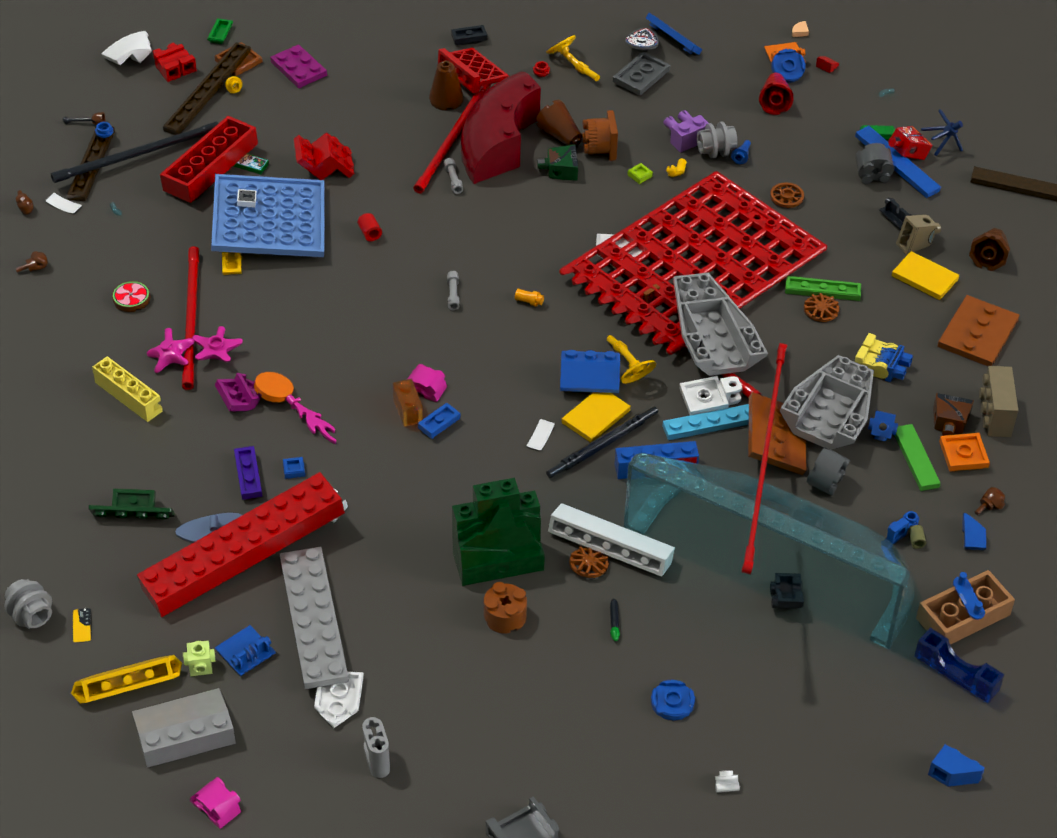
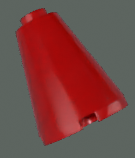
M772 73L768 76L760 91L759 103L765 112L778 115L791 108L794 95L784 77L780 73Z

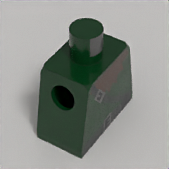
M568 145L549 148L547 150V158L537 159V169H548L550 179L578 181L576 146Z

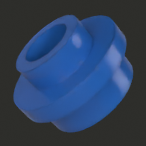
M100 122L96 126L95 133L98 137L107 138L113 134V127L108 122Z

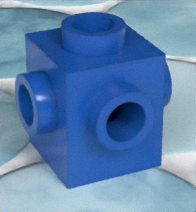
M876 410L875 418H870L868 427L869 430H872L871 435H875L874 439L886 441L887 438L891 439L892 435H896L898 423H894L896 414ZM881 423L887 425L885 430L880 429L879 425Z

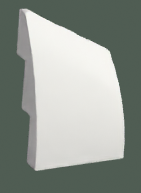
M146 31L130 34L113 43L101 54L105 59L121 65L129 56L132 60L141 63L152 52L150 41L147 38L149 35Z

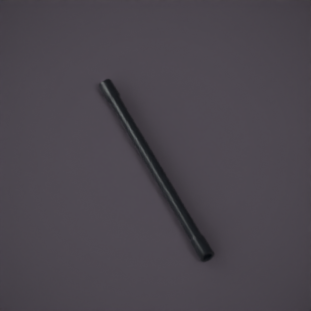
M218 122L206 124L200 128L72 168L52 172L53 183L64 181L73 176L205 136L218 125Z

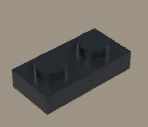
M484 25L451 29V36L455 45L488 40Z

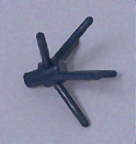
M939 109L938 112L947 125L921 128V131L943 130V132L933 136L931 140L946 136L934 155L937 156L951 136L954 137L959 150L963 151L956 134L958 129L963 127V123L961 121L950 123L943 111Z

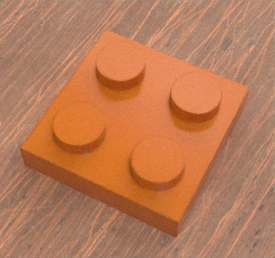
M980 433L940 436L939 442L949 471L989 468L990 462Z

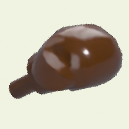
M21 190L17 191L16 202L19 210L24 215L30 214L33 211V201L26 194L22 193Z
M34 251L31 254V258L26 260L27 264L15 269L17 273L28 268L30 272L41 270L47 266L48 260L43 252Z
M996 487L989 488L982 499H980L982 505L975 511V514L979 515L985 508L989 511L994 507L1002 509L1005 506V494Z

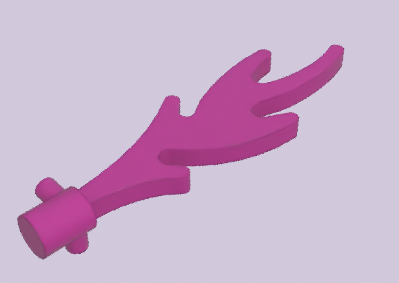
M291 394L286 397V401L291 405V408H296L299 418H302V415H306L307 426L313 434L316 433L315 428H318L327 440L336 444L337 440L325 430L327 429L335 433V428L320 419V413L311 411L298 403L301 401L300 397L295 399Z

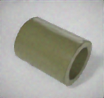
M920 525L911 526L909 528V535L912 547L916 549L923 548L926 545L923 527Z

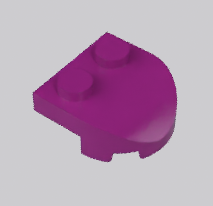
M237 373L235 379L216 380L215 387L229 411L252 410L261 399L262 394L259 392L257 394L254 389L255 380L253 382L247 379L246 374Z

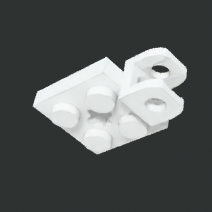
M718 376L680 383V391L689 415L726 409L729 408V405L739 403L741 401L739 392L742 391V385L738 377L721 378L719 381ZM734 383L736 386L731 387L729 384Z

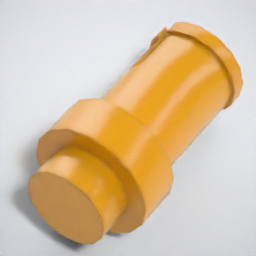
M517 289L515 300L527 302L537 307L543 304L544 295L537 291L529 292Z

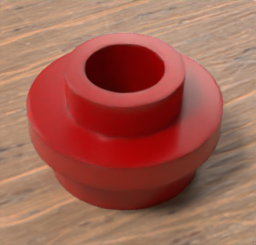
M539 61L533 67V73L539 77H544L550 73V67L548 63Z

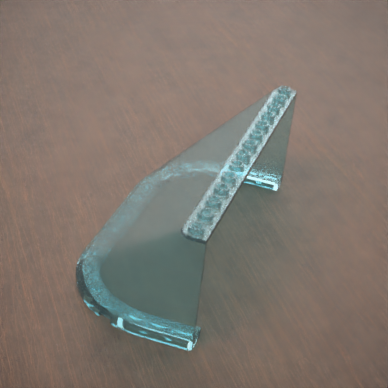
M646 453L636 454L628 464L624 528L643 535L664 505L677 496L680 491L689 493L752 521L759 479L733 470ZM764 482L757 524L893 584L891 601L870 636V641L890 649L909 616L914 600L912 573L900 551L875 530Z

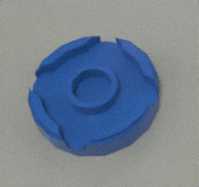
M783 49L774 56L771 69L773 73H780L787 83H792L802 77L806 69L805 60L795 50Z
M666 680L652 690V709L658 716L672 721L681 720L689 716L694 709V692L682 681Z

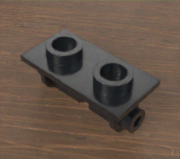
M888 197L885 200V207L880 208L879 211L901 230L905 217L912 215L903 208H899L900 205L894 198Z

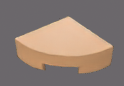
M806 21L794 25L792 37L809 35Z

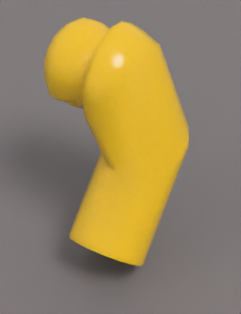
M681 158L678 160L677 167L671 165L670 168L668 166L666 169L668 176L674 178L683 174L687 161Z

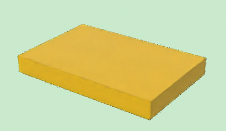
M912 251L892 271L891 275L938 300H941L959 279V274Z
M593 392L562 418V424L589 442H592L630 411L631 406L612 393Z

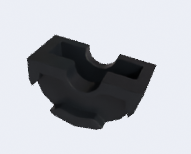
M775 573V581L770 582V594H774L771 599L772 608H803L804 598L801 591V574Z

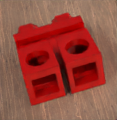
M173 42L164 51L159 48L153 50L155 66L167 82L180 78L181 74L185 76L197 71L195 57L192 54L189 55L182 44L176 45ZM184 66L190 67L189 69L184 70ZM169 71H172L175 74L169 76Z

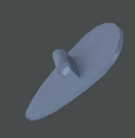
M221 513L194 519L178 527L176 535L185 541L194 543L242 515L239 513Z

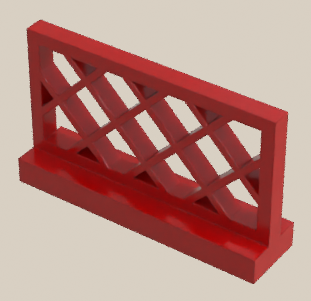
M445 48L438 50V64L442 61L453 63L459 82L472 93L479 92V86L497 83L509 77L508 74L474 48L449 52Z

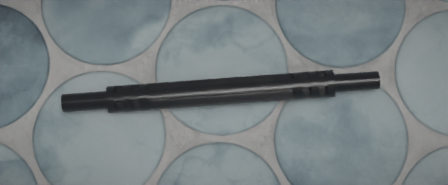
M653 406L642 414L638 413L562 459L561 463L546 471L547 476L552 478L563 470L567 471L643 425L647 419L658 413V409Z

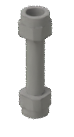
M447 158L444 160V165L452 181L451 189L455 194H460L463 191V184L461 180H458L456 163L453 158Z
M450 271L447 274V284L450 289L448 308L454 311L459 309V297L457 296L459 275L456 271Z

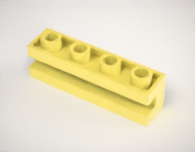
M108 356L92 366L95 383L146 422H149L163 412L162 406L158 404L161 401L160 395Z

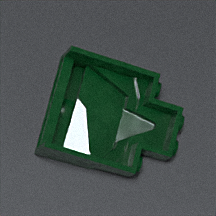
M515 478L473 485V502L452 506L453 556L462 586L544 570L545 554L541 545L540 503L535 490L520 493Z

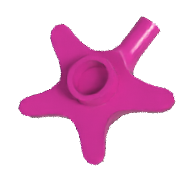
M219 326L217 334L210 338L194 335L193 339L204 348L195 358L197 360L219 359L227 363L231 360L227 353L240 346L243 340L241 338H223L225 333V327Z
M166 328L165 340L147 352L148 357L159 359L154 372L159 373L171 363L188 364V360L182 356V353L193 345L195 340L192 338L173 340L172 329Z

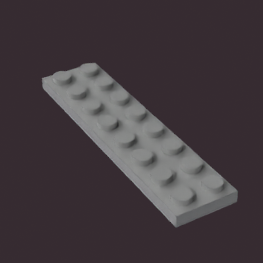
M316 547L280 553L305 689L349 682L322 548Z

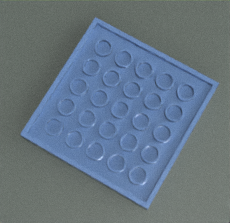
M215 174L211 251L324 257V180ZM238 189L257 191L256 206H237Z

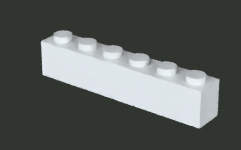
M562 503L551 514L548 532L661 577L672 563L675 550L673 546Z

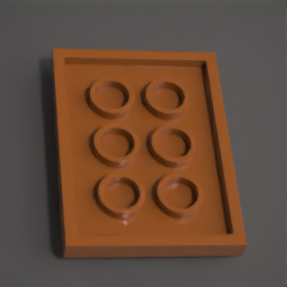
M966 295L938 341L937 347L980 364L992 366L1017 324L1020 315Z
M752 392L749 396L748 457L762 461L772 399ZM776 401L767 463L803 475L806 472V439L792 433L780 412L784 403Z

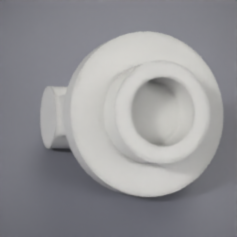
M733 770L719 771L720 775L715 776L716 793L740 790L738 775H733Z

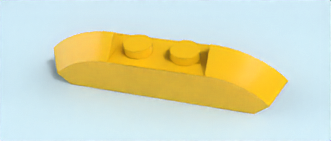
M169 655L92 675L74 682L71 694L79 703H87L174 679L180 675L182 662L175 655Z

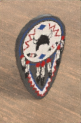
M650 28L634 30L625 38L627 46L641 51L658 47L659 42L657 34Z

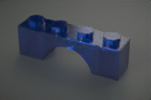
M929 628L918 640L914 656L987 703L999 692L1005 675L987 663L976 666L963 661L951 648L949 639L932 628Z

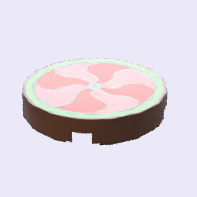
M139 281L121 283L112 293L115 307L125 312H134L138 308L141 310L149 304L151 299L149 288Z

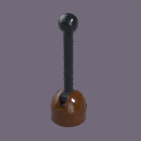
M97 112L92 115V118H69L65 116L63 117V122L92 121L97 126L100 122H106L104 112Z

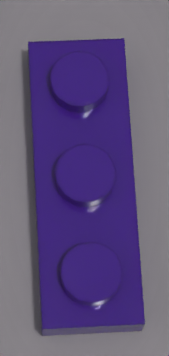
M254 446L234 449L242 500L262 497Z

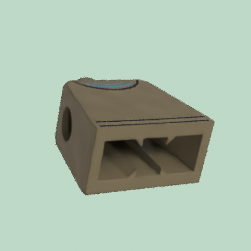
M928 215L906 216L896 244L906 255L911 251L921 250L931 245L934 235L941 232V226L939 223H935Z

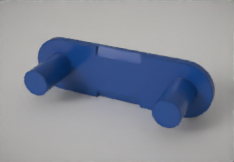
M961 572L959 577L954 579L953 585L970 617L976 620L982 619L985 616L983 603L978 600L967 579V573Z

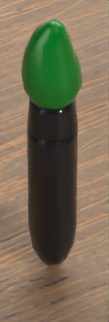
M613 598L610 602V634L613 641H617L620 636L619 608L617 600Z

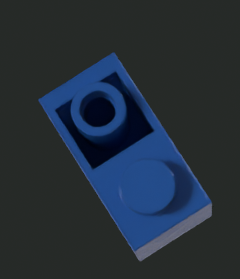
M945 744L931 762L928 775L947 787L975 784L981 781L985 767L981 766L977 761L964 756L957 749Z

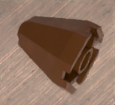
M993 228L973 239L969 256L978 268L984 266L988 267L987 270L994 271L1006 264L1010 251L1006 235L1001 229Z

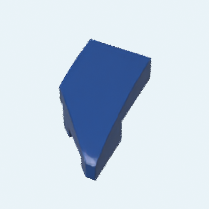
M963 513L962 532H964V549L985 550L986 529L970 515Z

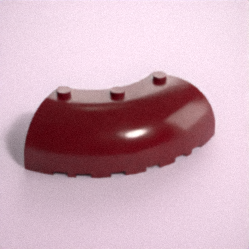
M524 71L513 74L489 88L476 101L467 115L462 129L461 156L465 171L473 184L520 167L521 134L519 131L521 129L524 130L527 126L537 121L536 117L540 112L541 87Z

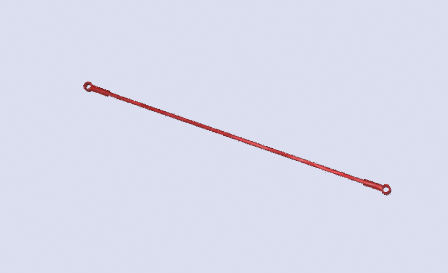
M779 343L777 350V369L752 525L742 567V573L750 575L754 564V542L781 368L784 364L787 344Z

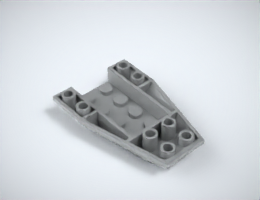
M709 273L673 277L682 338L696 366L709 376L743 372L767 356L768 352L754 325Z
M837 355L795 386L780 409L792 433L830 450L853 444L868 420L874 370L851 361L847 357Z

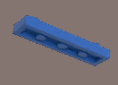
M648 13L646 19L650 21V26L656 30L660 28L683 44L685 46L683 49L688 53L692 54L694 52L699 55L703 50L651 13Z

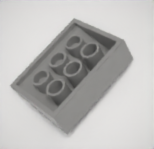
M219 688L132 711L147 768L236 744L233 725Z

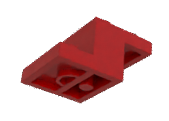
M326 132L312 144L308 139H304L300 135L294 138L297 163L318 179L323 180L336 169L348 178L354 175L352 152L348 146L341 144L335 136L332 137Z

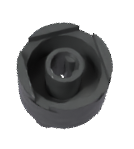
M872 143L866 145L865 149L861 152L860 150L857 151L855 159L858 174L864 184L871 183L872 181L885 183L890 180V176L894 172V164L889 147L886 148L882 143Z
M826 447L823 448L814 463L813 470L808 475L806 483L833 496L838 486L837 483L842 481L846 473L845 470L851 460Z

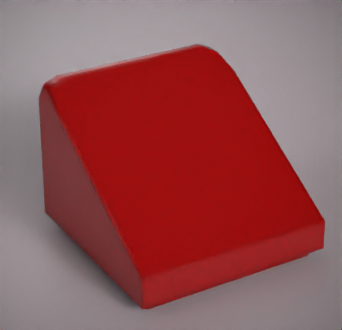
M826 56L817 57L816 67L828 73H831L839 66L838 62Z

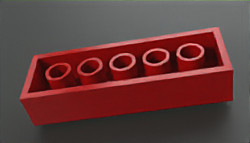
M227 116L160 174L163 191L192 203L215 182V174H225L258 144L256 127Z

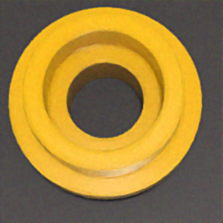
M236 76L229 77L225 83L227 91L233 94L239 92L242 88V80Z

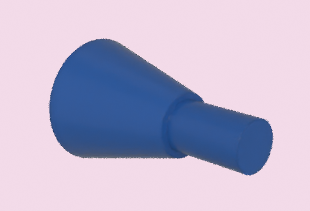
M745 140L743 145L732 151L731 158L735 163L744 164L748 161V152L751 145L749 140Z

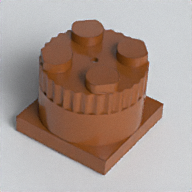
M608 110L607 118L583 120V130L585 131L582 132V143H586L584 144V154L608 153L610 161L616 160L618 130L614 111Z

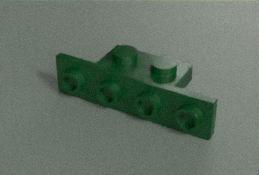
M113 488L112 506L89 505L88 508L96 517H106V514H113L118 518H127V515H135L136 518L140 519L156 516L157 519L166 520L168 517L175 516L172 508H155V490Z

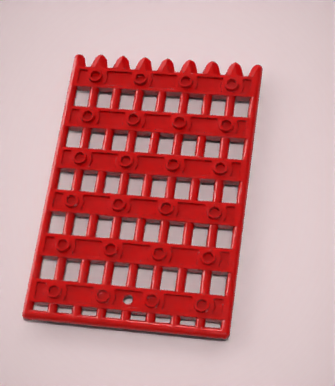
M715 171L559 270V273L565 275L573 272L575 274L572 278L573 285L584 282L588 283V286L585 288L586 295L600 292L601 296L598 298L600 305L614 302L615 305L612 307L613 314L629 313L625 318L626 324L641 322L642 325L639 328L640 335L650 332L656 333L652 340L653 344L658 345L668 342L670 345L666 352L669 355H673L686 346L681 334L680 321L674 323L669 319L678 312L674 286L668 282L674 276L709 273L716 268L722 274L714 280L740 309L826 251L827 245L721 173ZM698 190L705 194L699 199L692 196ZM711 199L719 203L712 208L705 205ZM673 206L680 209V211L674 215H671L666 211ZM724 208L732 212L726 217L718 214ZM686 215L694 219L687 224L680 221ZM739 217L745 222L737 227L731 221ZM647 222H650L655 226L649 231H646L643 228H641V226H643ZM699 224L707 228L700 234L693 230ZM751 226L758 230L752 236L744 232ZM661 231L669 235L661 241L654 237V235ZM713 233L720 237L714 243L706 239ZM767 236L772 241L763 245L757 240ZM622 238L630 242L622 248L615 244ZM674 240L681 244L675 250L667 246ZM725 243H729L734 248H732L728 252H724L719 247H721ZM778 245L786 249L779 255L772 251ZM636 247L642 251L636 257L628 253ZM688 249L695 254L689 259L681 256ZM739 252L747 256L741 262L733 258ZM597 254L603 258L597 264L589 261L590 258ZM792 254L799 258L793 264L785 260ZM651 257L656 262L649 267L641 263L646 258ZM701 259L708 263L702 269L694 265ZM755 261L761 267L753 272L746 266ZM609 264L617 268L609 274L601 270ZM662 266L669 270L663 276L654 272ZM767 271L775 275L768 281L760 277ZM624 273L630 279L621 284L615 278ZM730 278L736 284L726 288L721 283ZM638 283L643 289L634 294L628 288ZM657 284L660 286V289H656L653 285ZM652 288L655 290L654 296L657 298L648 304L641 298L644 297L643 292ZM741 288L750 292L743 298L735 294ZM662 303L671 307L664 313H660L655 309Z

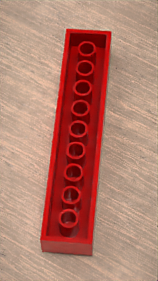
M319 472L138 573L137 577L141 588L160 616L164 617L345 514L342 498L322 473Z

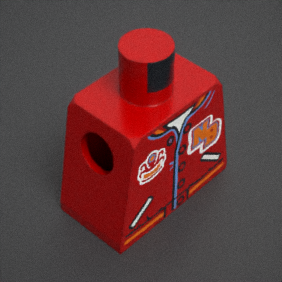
M913 126L896 128L888 141L889 146L896 149L902 156L925 160L933 146Z

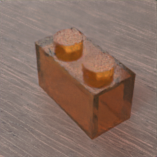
M412 378L393 382V399L403 426L418 424V422L423 420V406Z

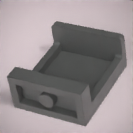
M534 796L529 798L528 806L499 822L494 817L486 821V835L489 838H558V824L554 819L548 817L544 805L541 802H537Z

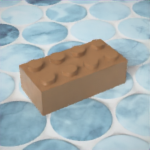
M989 570L968 579L978 600L983 603L985 616L982 619L976 620L970 617L955 587L920 602L916 619L941 648L947 647L1011 615L1015 599Z

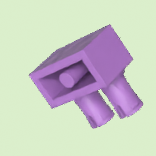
M686 110L678 114V119L681 123H677L672 116L667 117L663 122L671 130L670 143L680 153L697 146V132L705 130V126L708 124L701 115L692 117Z

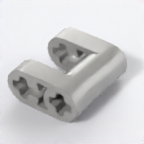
M370 717L362 724L365 739L364 754L372 776L384 778L390 772L389 742L381 720ZM369 727L376 729V736L373 737L372 730Z

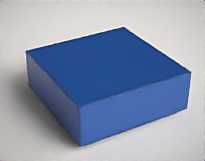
M303 457L283 459L285 479L305 477Z

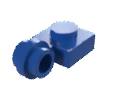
M909 511L897 522H892L887 529L886 541L893 545L905 537L911 526L919 524L917 513Z

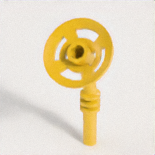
M575 35L568 37L546 51L547 54L560 52L561 55L563 54L575 66L578 72L586 74L595 81L600 79V76L589 69L588 65L578 61L569 52L568 46L575 40Z
M612 335L607 337V342L613 346V349L620 353V355H623L629 362V369L620 379L622 383L626 384L639 380L656 367L654 360L639 362L630 353L625 343L618 341Z

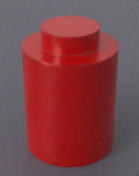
M366 213L359 217L357 224L367 241L379 239L382 235V229L374 215Z

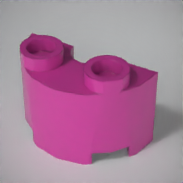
M418 364L403 384L402 390L411 394L420 392L424 398L437 402L447 388L446 381L444 380L445 374L440 370H434L423 364Z
M219 777L210 781L190 797V802L200 811L203 810L219 829L241 813L238 805L241 801L239 796L233 790L229 792Z

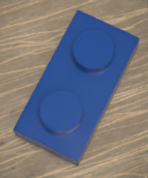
M445 403L418 422V429L432 439L461 418V413L448 403Z

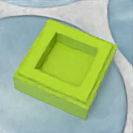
M640 163L629 169L627 175L638 184H641L653 177V172Z

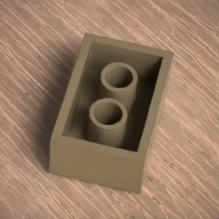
M988 366L987 373L983 374V387L979 389V398L983 400L981 403V413L985 415L983 418V428H986L987 436L1011 437L1018 414L1012 367Z

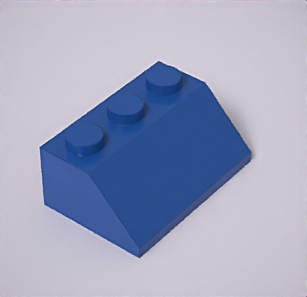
M575 350L561 352L560 391L619 393L620 353L613 351L595 352L592 350L586 352Z

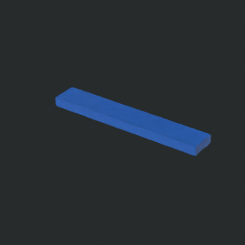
M870 126L856 132L855 137L865 146L872 143H882L886 148L889 147L894 171L926 198L940 191V185L907 157L902 156L896 149L890 147L888 141Z

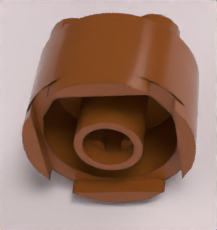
M496 582L484 596V619L488 627L495 632L506 634L516 628L519 630L525 624L527 617L525 590L512 584Z

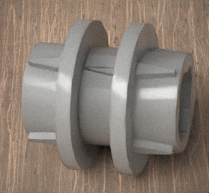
M722 121L718 122L715 129L712 123L706 124L705 130L697 132L699 152L701 154H708L711 159L717 157L718 151L722 157L728 156L730 150L737 148V134L734 126H726Z
M21 579L7 587L4 608L7 614L13 617V621L17 625L27 627L28 629L38 628L50 619L52 615V598L49 593L44 591L40 583L30 581L29 579Z

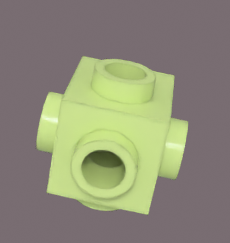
M209 641L187 643V652H183L184 666L189 665L190 676L213 674L212 662H216L215 651L210 649Z

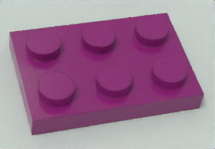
M299 44L270 57L271 63L297 88L327 76V70Z

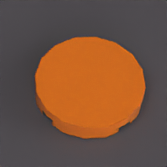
M275 372L260 373L254 383L256 393L258 394L259 392L262 394L261 397L271 402H284L288 395H292L294 389L292 382L287 377Z

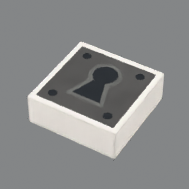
M238 189L237 206L255 207L257 191Z

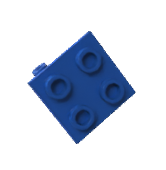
M251 625L215 647V650L240 676L276 653L270 646L271 640L269 637H261Z

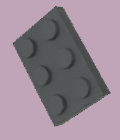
M642 52L613 76V82L638 95H642L670 71V64Z

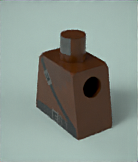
M936 393L933 406L934 429L942 431L943 436L963 434L971 415L974 400Z

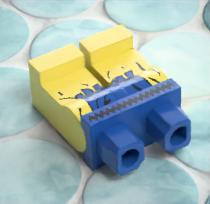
M868 333L855 357V362L873 369L874 377L885 378V381L891 382L893 377L900 380L904 379L906 367H910L912 364L913 355L904 352L905 346H897L894 343L876 340V335Z

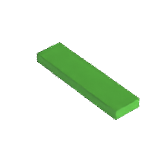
M787 276L785 294L812 296V294L819 295V293H822V295L829 297L833 296L834 299L860 301L861 283Z
M913 424L898 426L894 436L920 491L940 488L941 483Z

